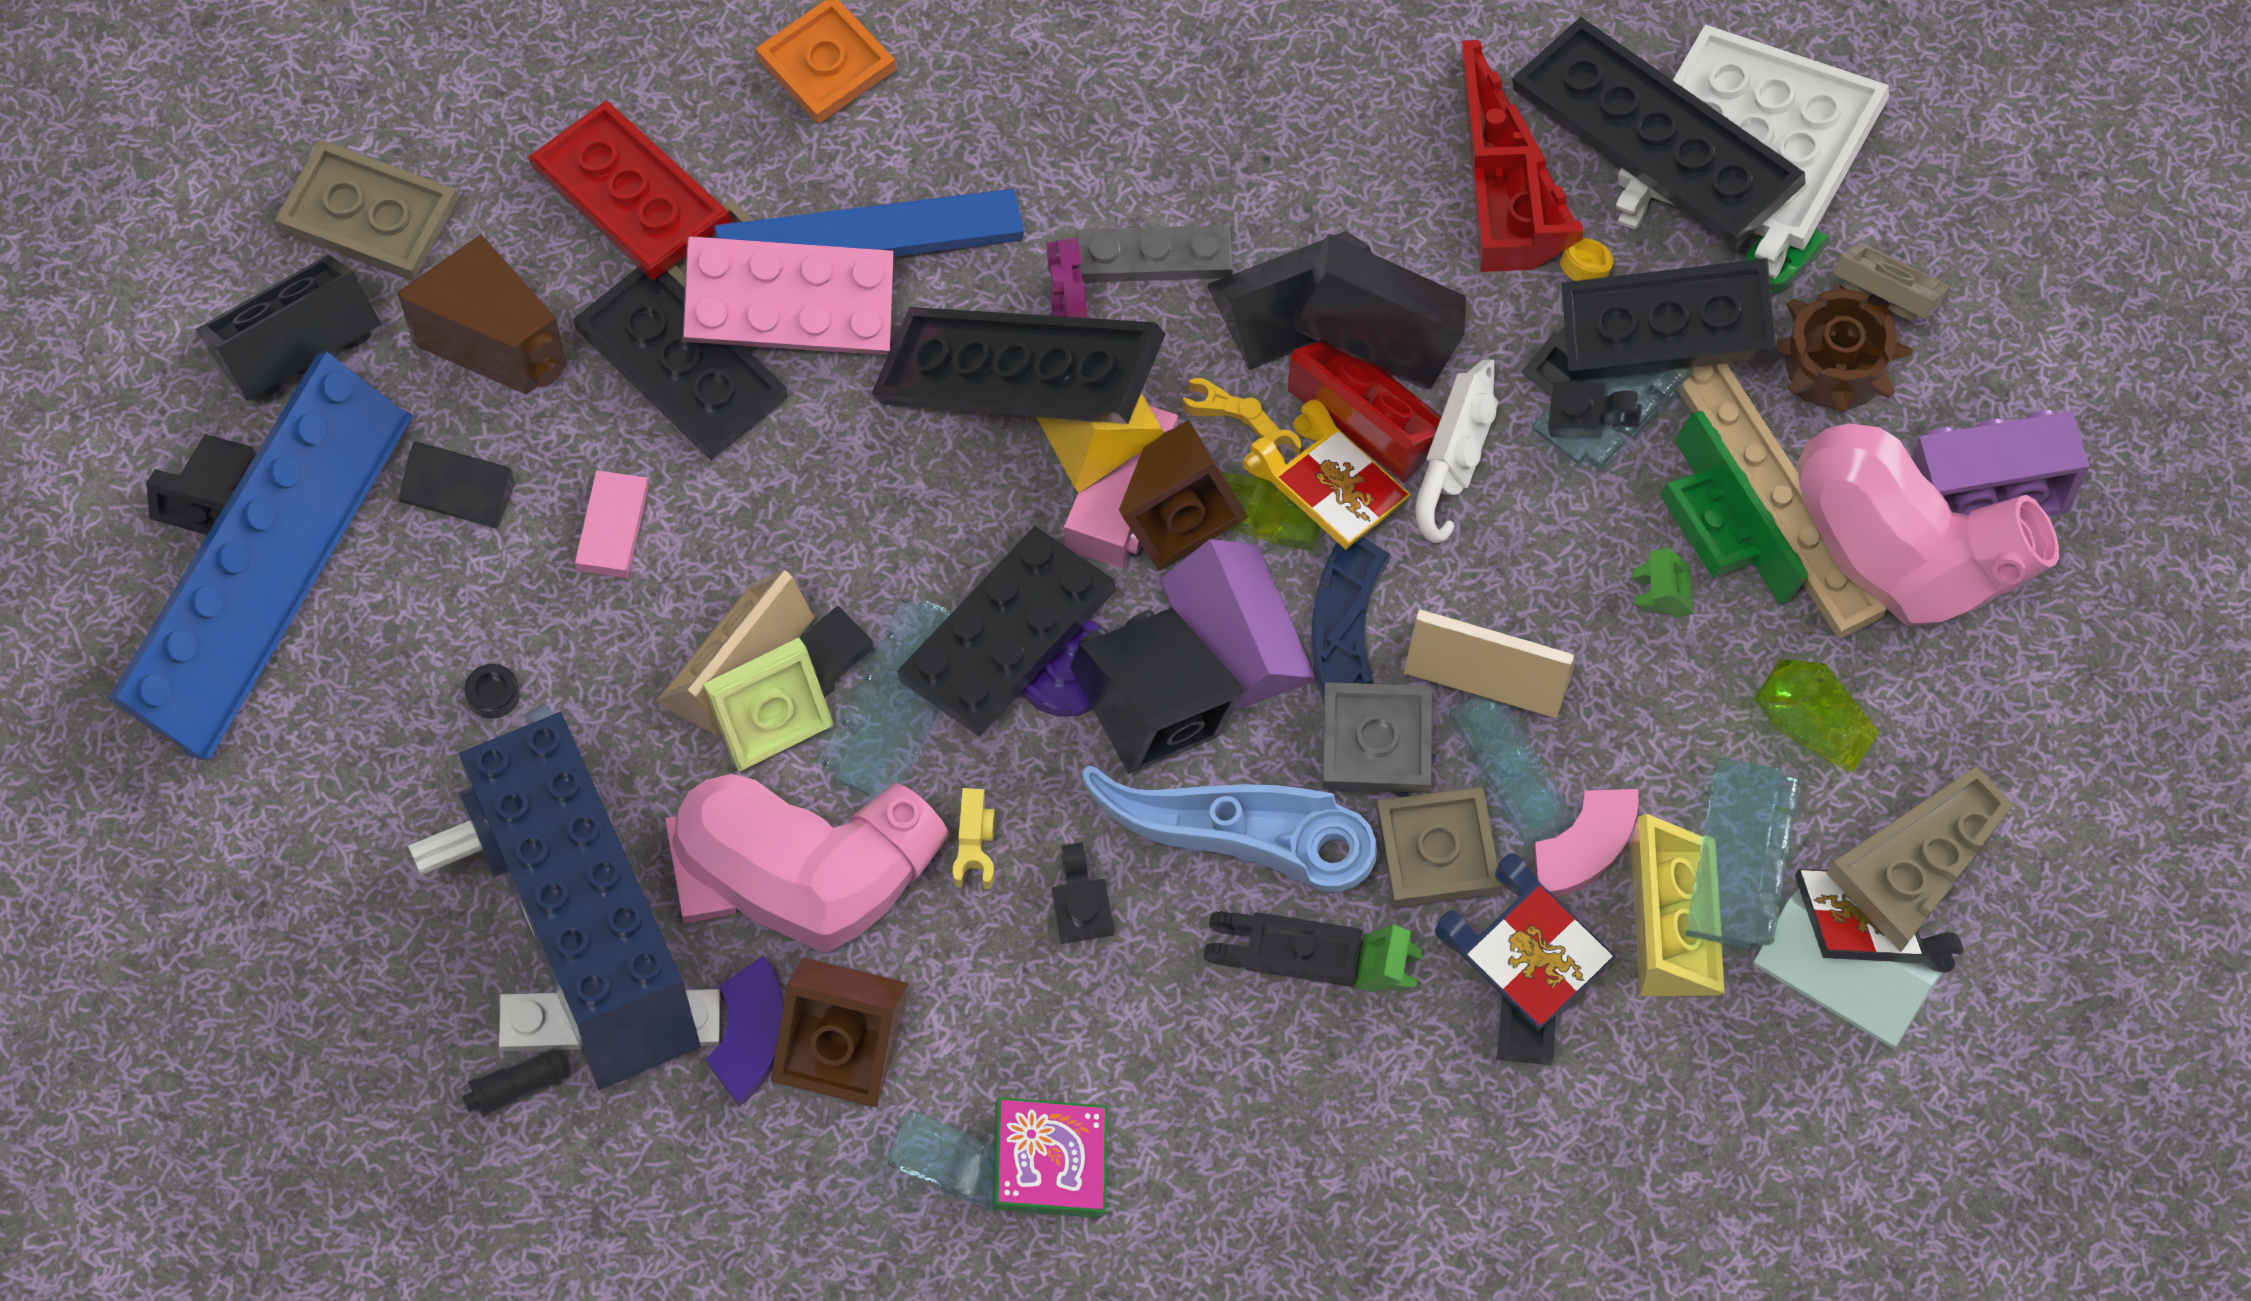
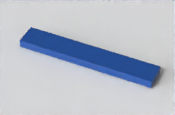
M1013 188L715 225L714 235L717 239L894 251L893 257L1023 241L1024 229Z

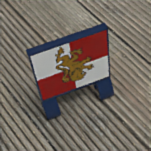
M1510 853L1500 861L1495 871V877L1504 887L1518 895L1519 898L1478 937L1466 921L1453 910L1446 912L1439 919L1434 931L1435 935L1445 945L1460 954L1530 1024L1540 1031L1601 973L1616 956L1536 879L1529 867L1518 855Z

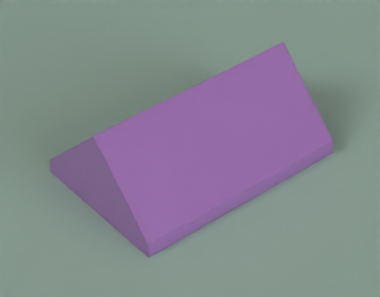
M1209 539L1160 578V583L1171 608L1173 607L1239 682L1244 693L1234 711L1316 682V675L1257 544Z

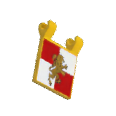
M1312 399L1302 406L1300 410L1302 414L1295 418L1293 427L1301 436L1316 441L1288 464H1285L1275 444L1268 438L1262 437L1252 443L1250 447L1252 452L1245 456L1243 467L1250 474L1271 481L1346 550L1401 507L1410 498L1411 494L1335 426L1329 412L1321 402Z

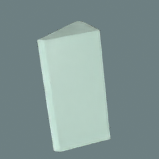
M1799 888L1788 900L1753 963L1757 968L1894 1050L1943 974V972H1937L1924 963L1823 958Z

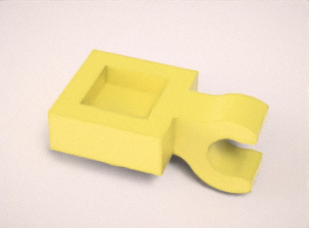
M963 788L959 851L953 865L954 884L959 888L963 887L964 873L971 868H977L983 872L984 889H991L994 883L993 863L982 852L983 841H993L995 809L985 807L984 789Z

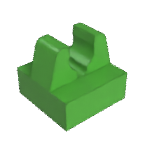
M1669 547L1650 551V561L1635 568L1632 575L1633 579L1641 585L1651 583V589L1646 594L1635 596L1634 603L1645 612L1668 613L1672 617L1693 614L1690 566Z
M1392 924L1363 935L1354 986L1369 992L1378 990L1401 992L1415 987L1418 979L1404 972L1405 962L1412 963L1422 959V950L1410 941L1411 931Z

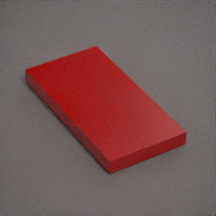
M605 100L528 156L532 168L652 281L686 257L688 237L711 238L714 236L715 225L730 224L732 222L728 210L608 100Z

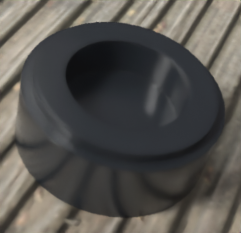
M482 665L468 676L465 683V696L469 707L474 713L483 718L496 719L509 714L518 703L520 691L516 677L511 670L503 665Z

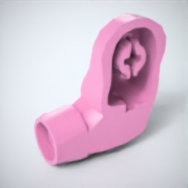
M1848 423L1827 428L1807 442L1798 460L1799 486L1804 504L1832 558L1846 577L1874 596L1905 625L1913 627L1943 622L1978 609L2001 594L2015 590L2052 568L2059 559V545L2056 532L2050 518L2035 499L2024 495L1972 510L1969 515L1951 512L1947 501L1938 489L1920 473L1900 440L1880 427Z
M729 774L707 779L688 792L677 813L672 845L681 866L691 876L711 887L744 915L815 950L830 952L857 938L884 916L910 881H916L947 840L949 833L944 822L932 807L915 792L899 783L890 785L850 818L851 823L832 828L820 816L809 810L789 805L758 781Z

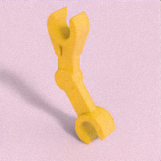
M1203 378L1189 380L1188 390L1203 393L1207 398L1204 401L1195 402L1184 397L1183 409L1188 414L1193 416L1225 415L1239 419L1242 423L1249 425L1260 438H1268L1276 447L1280 444H1287L1292 447L1297 456L1301 454V440L1298 435L1290 430H1280L1262 410V406L1257 399H1242L1231 396Z

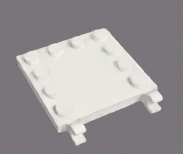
M1705 25L1673 81L1805 172L1806 184L1753 232L1764 236L1757 247L1755 257L1759 259L1768 258L1769 275L1775 279L1784 264L1788 247L1793 246L1802 250L1805 249L1889 98V85ZM1621 168L1619 171V186L1626 189L1621 193L1616 203V209L1623 211L1618 219V224L1637 230L1645 217L1651 197L1674 205L1625 169Z

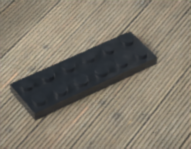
M1582 17L1578 18L1512 78L1513 90L1734 248L1741 245L1806 184L1805 172Z
M909 307L871 394L884 405L1129 424L1166 333L1156 322Z

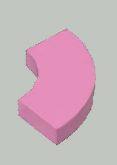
M1638 789L1585 791L1581 813L1573 826L1556 838L1535 842L1536 879L1554 897L1567 895L1590 885L1623 853L1631 837L1637 816Z

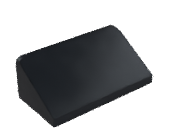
M414 441L409 452L399 501L497 529L515 482L512 471L507 466Z

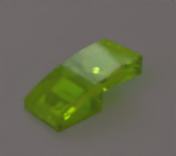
M1222 472L1248 515V518L1229 530L1277 545L1312 551L1320 526L1282 491L1275 490L1271 481L1260 477Z

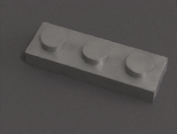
M1230 225L1078 230V242L1082 265H1079L1084 283L1220 279L1232 275Z

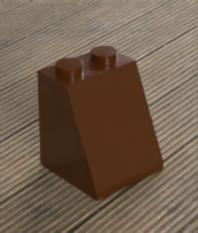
M482 234L397 292L411 339L418 348L525 395L538 386L546 387L552 384L561 375L563 368L567 366L556 317Z

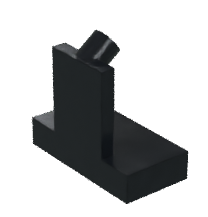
M204 434L180 475L154 469L146 482L150 519L208 535L234 492L233 488L253 457V447Z

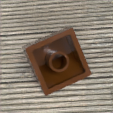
M1190 420L1174 429L1166 431L1159 438L1143 447L1119 508L1123 519L1159 571L1199 548L1209 539H1214L1249 518Z
M803 957L787 983L771 1081L877 1107L900 1032L909 983Z

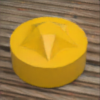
M1583 238L1563 251L1560 259L1561 269L1574 281L1608 277L1614 264L1613 255L1608 248L1590 238Z

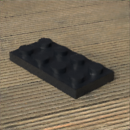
M1768 258L1561 283L1570 381L1778 358Z
M637 267L573 319L575 329L712 461L788 398L787 388L744 346L682 342L685 290L666 272L652 281Z
M1034 526L897 670L899 680L977 736H980L1116 591L1115 581L1112 577Z

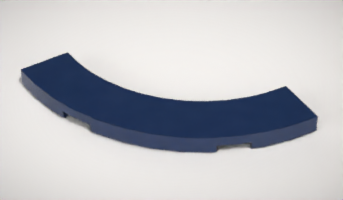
M1361 537L1346 550L1338 542L1336 543L1322 572L1315 598L1311 626V652L1314 673L1317 678L1316 682L1323 704L1325 682L1373 684L1374 682L1367 661L1364 626L1372 592L1380 575L1390 561V553L1364 537ZM1433 753L1431 757V767L1434 764L1436 755ZM1413 792L1392 793L1398 797L1411 796Z

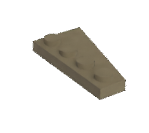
M1976 766L1835 860L1826 874L1894 946L1902 952L2014 804Z

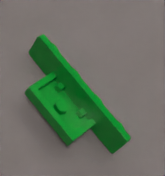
M1703 411L1692 413L1676 436L1675 443L1695 474L1667 483L1659 495L1712 578L1754 565L1779 604L1791 601L1808 578V573L1803 566L1801 558L1791 548L1777 526L1773 515L1766 509L1749 483L1747 475L1740 469L1723 443L1719 432L1712 426Z

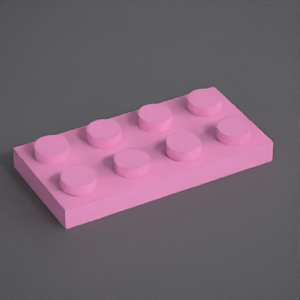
M688 237L682 342L888 355L890 351L894 251Z

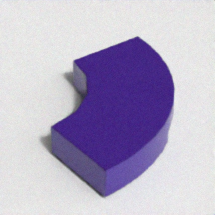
M764 955L719 986L720 993L728 1007V1026L721 1044L706 1058L707 1066L739 1107L762 1086L773 1069L783 1011V999L778 980Z

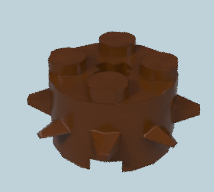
M1842 285L1835 286L1834 290L1818 294L1817 300L1810 304L1796 299L1789 301L1787 307L1794 321L1791 336L1776 340L1778 352L1786 354L1785 364L1791 381L1788 390L1793 394H1797L1806 402H1814L1817 405L1835 408L1839 412H1846L1847 407L1867 404L1876 394L1890 398L1895 393L1887 374L1891 360L1912 355V348L1896 342L1897 334L1893 319L1890 316L1891 310L1888 309L1889 303L1875 306L1869 302L1870 296L1867 294L1844 289Z

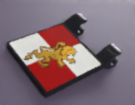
M1797 870L1795 878L1823 958L1924 963L1933 970L1943 973L1954 969L1955 961L1952 954L1960 955L1964 951L1957 934L1945 932L1921 939L1917 931L1903 951L1900 952L1826 874L1828 870Z

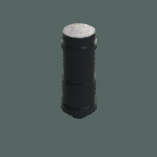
M553 1047L546 1051L542 1050L537 1055L508 1068L503 1067L481 1078H474L468 1081L471 1092L463 1095L462 1099L468 1112L478 1108L484 1118L498 1109L519 1101V1098L546 1086L557 1084L558 1081L567 1078V1073L556 1048Z

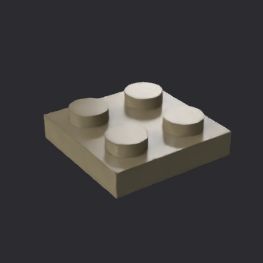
M1862 242L1857 243L1840 256L1832 273L1844 279L1842 286L1845 289L1862 292L1868 296H1871L1872 293L1890 302L1888 305L1889 310L1913 321L1918 316L1923 319L1929 317L1943 304L1951 288L1950 285Z
M1484 787L1377 800L1376 810L1393 908L1500 894L1502 884L1495 877L1498 863Z

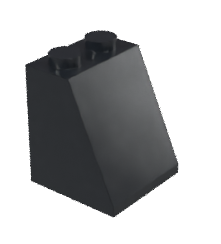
M1173 607L1154 614L1152 610L1141 612L1132 617L1124 627L1108 632L1105 628L1091 632L1079 642V647L1070 665L1072 672L1128 774L1221 736L1244 693L1239 682Z

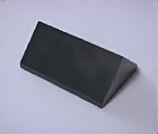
M1347 231L1334 235L1371 252L1369 245ZM1325 239L1208 284L1207 288L1249 370L1290 355L1297 348L1319 342L1290 329Z
M1328 234L1290 329L1429 390L1465 335L1466 296L1334 235Z

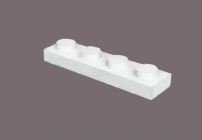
M720 989L686 990L700 1045L719 1046ZM556 993L500 994L499 1048L501 1051L549 1050L553 1047L556 1050L580 1049Z

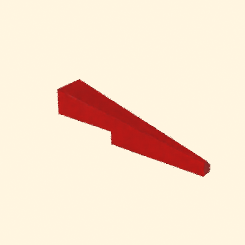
M1462 40L1461 56L1480 272L1534 270L1583 239V225L1580 220L1576 221L1570 212L1561 186L1557 187L1546 169L1544 155L1516 105H1511L1502 90V80L1497 71L1492 72L1482 54L1480 41Z

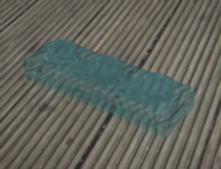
M1477 696L1450 709L1449 719L1526 848L1534 845L1535 842L1543 841L1573 826L1575 820L1573 814L1506 703Z

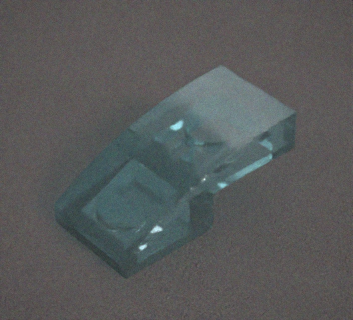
M909 1110L888 1156V1166L940 1186V1192L992 1211L994 1148L950 1126Z

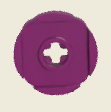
M1078 238L1057 239L1055 242H1046L1048 271L1051 274L1052 288H1049L1052 316L1087 318L1084 281H1082L1081 270L1078 268V265H1082Z

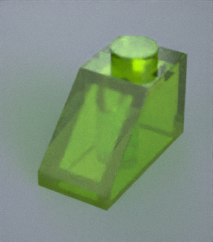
M1779 659L1753 698L1779 732L1847 772L1853 773L1880 732L1826 663Z

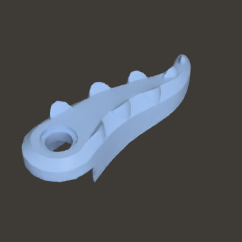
M1087 766L1081 773L1084 786L1092 799L1118 823L1144 838L1170 846L1181 847L1188 852L1200 853L1201 851H1209L1235 856L1239 861L1246 863L1255 862L1284 873L1285 877L1292 881H1301L1323 892H1342L1356 887L1369 876L1376 862L1377 844L1370 824L1360 814L1338 805L1332 793L1279 785L1249 784L1141 790L1130 788L1114 781L1097 767ZM1330 840H1340L1349 846V853L1340 862L1328 863L1319 857L1321 846Z

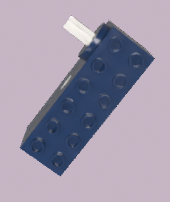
M561 711L459 752L458 754L470 788L458 792L468 821L408 846L420 875L481 851L493 878L505 875L598 1090L700 1048V1041L681 975Z

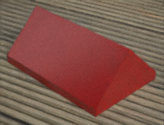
M1318 342L1297 348L1290 356L1287 391L1304 404L1312 399L1321 402L1329 412L1335 426L1403 483L1423 465L1442 418L1440 414L1385 371L1324 343Z

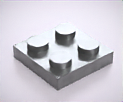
M1325 682L1322 789L1430 793L1432 686Z

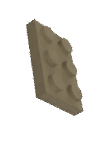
M319 139L274 221L278 231L414 281L458 201L456 189Z

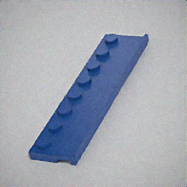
M327 351L318 353L108 700L158 735L163 734L185 749L184 753L188 756L198 758L199 760L210 759L413 415L402 410Z

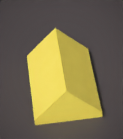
M1649 814L1638 816L1630 845L1640 996H1715L1725 994L1715 842Z

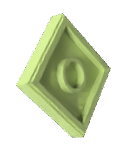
M799 637L703 684L731 760L739 772L834 726L808 651Z

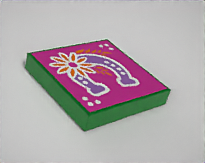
M998 1097L995 1102L992 1210L1102 1218L1106 1212L1107 1106Z

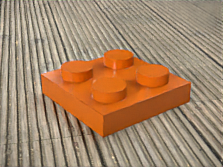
M824 0L755 48L757 60L818 125L896 71V62L891 54L839 0Z

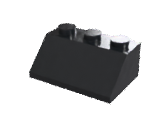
M328 254L196 328V331L236 392L248 401L253 397L255 400L267 398L282 388L281 381L297 372L301 375L305 374L318 353L327 351L331 354L341 347L351 349L361 345L372 336L370 331L382 324L354 272Z

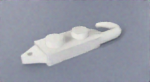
M1481 360L1468 373L1457 374L1426 459L1429 462V466L1420 487L1415 508L1419 530L1427 540L1433 543L1444 542L1451 535L1454 528L1452 521H1446L1441 529H1438L1435 524L1434 512L1440 493L1456 495L1463 488H1468L1475 467L1480 461L1481 450L1490 425L1495 419L1499 401L1493 395L1494 360Z

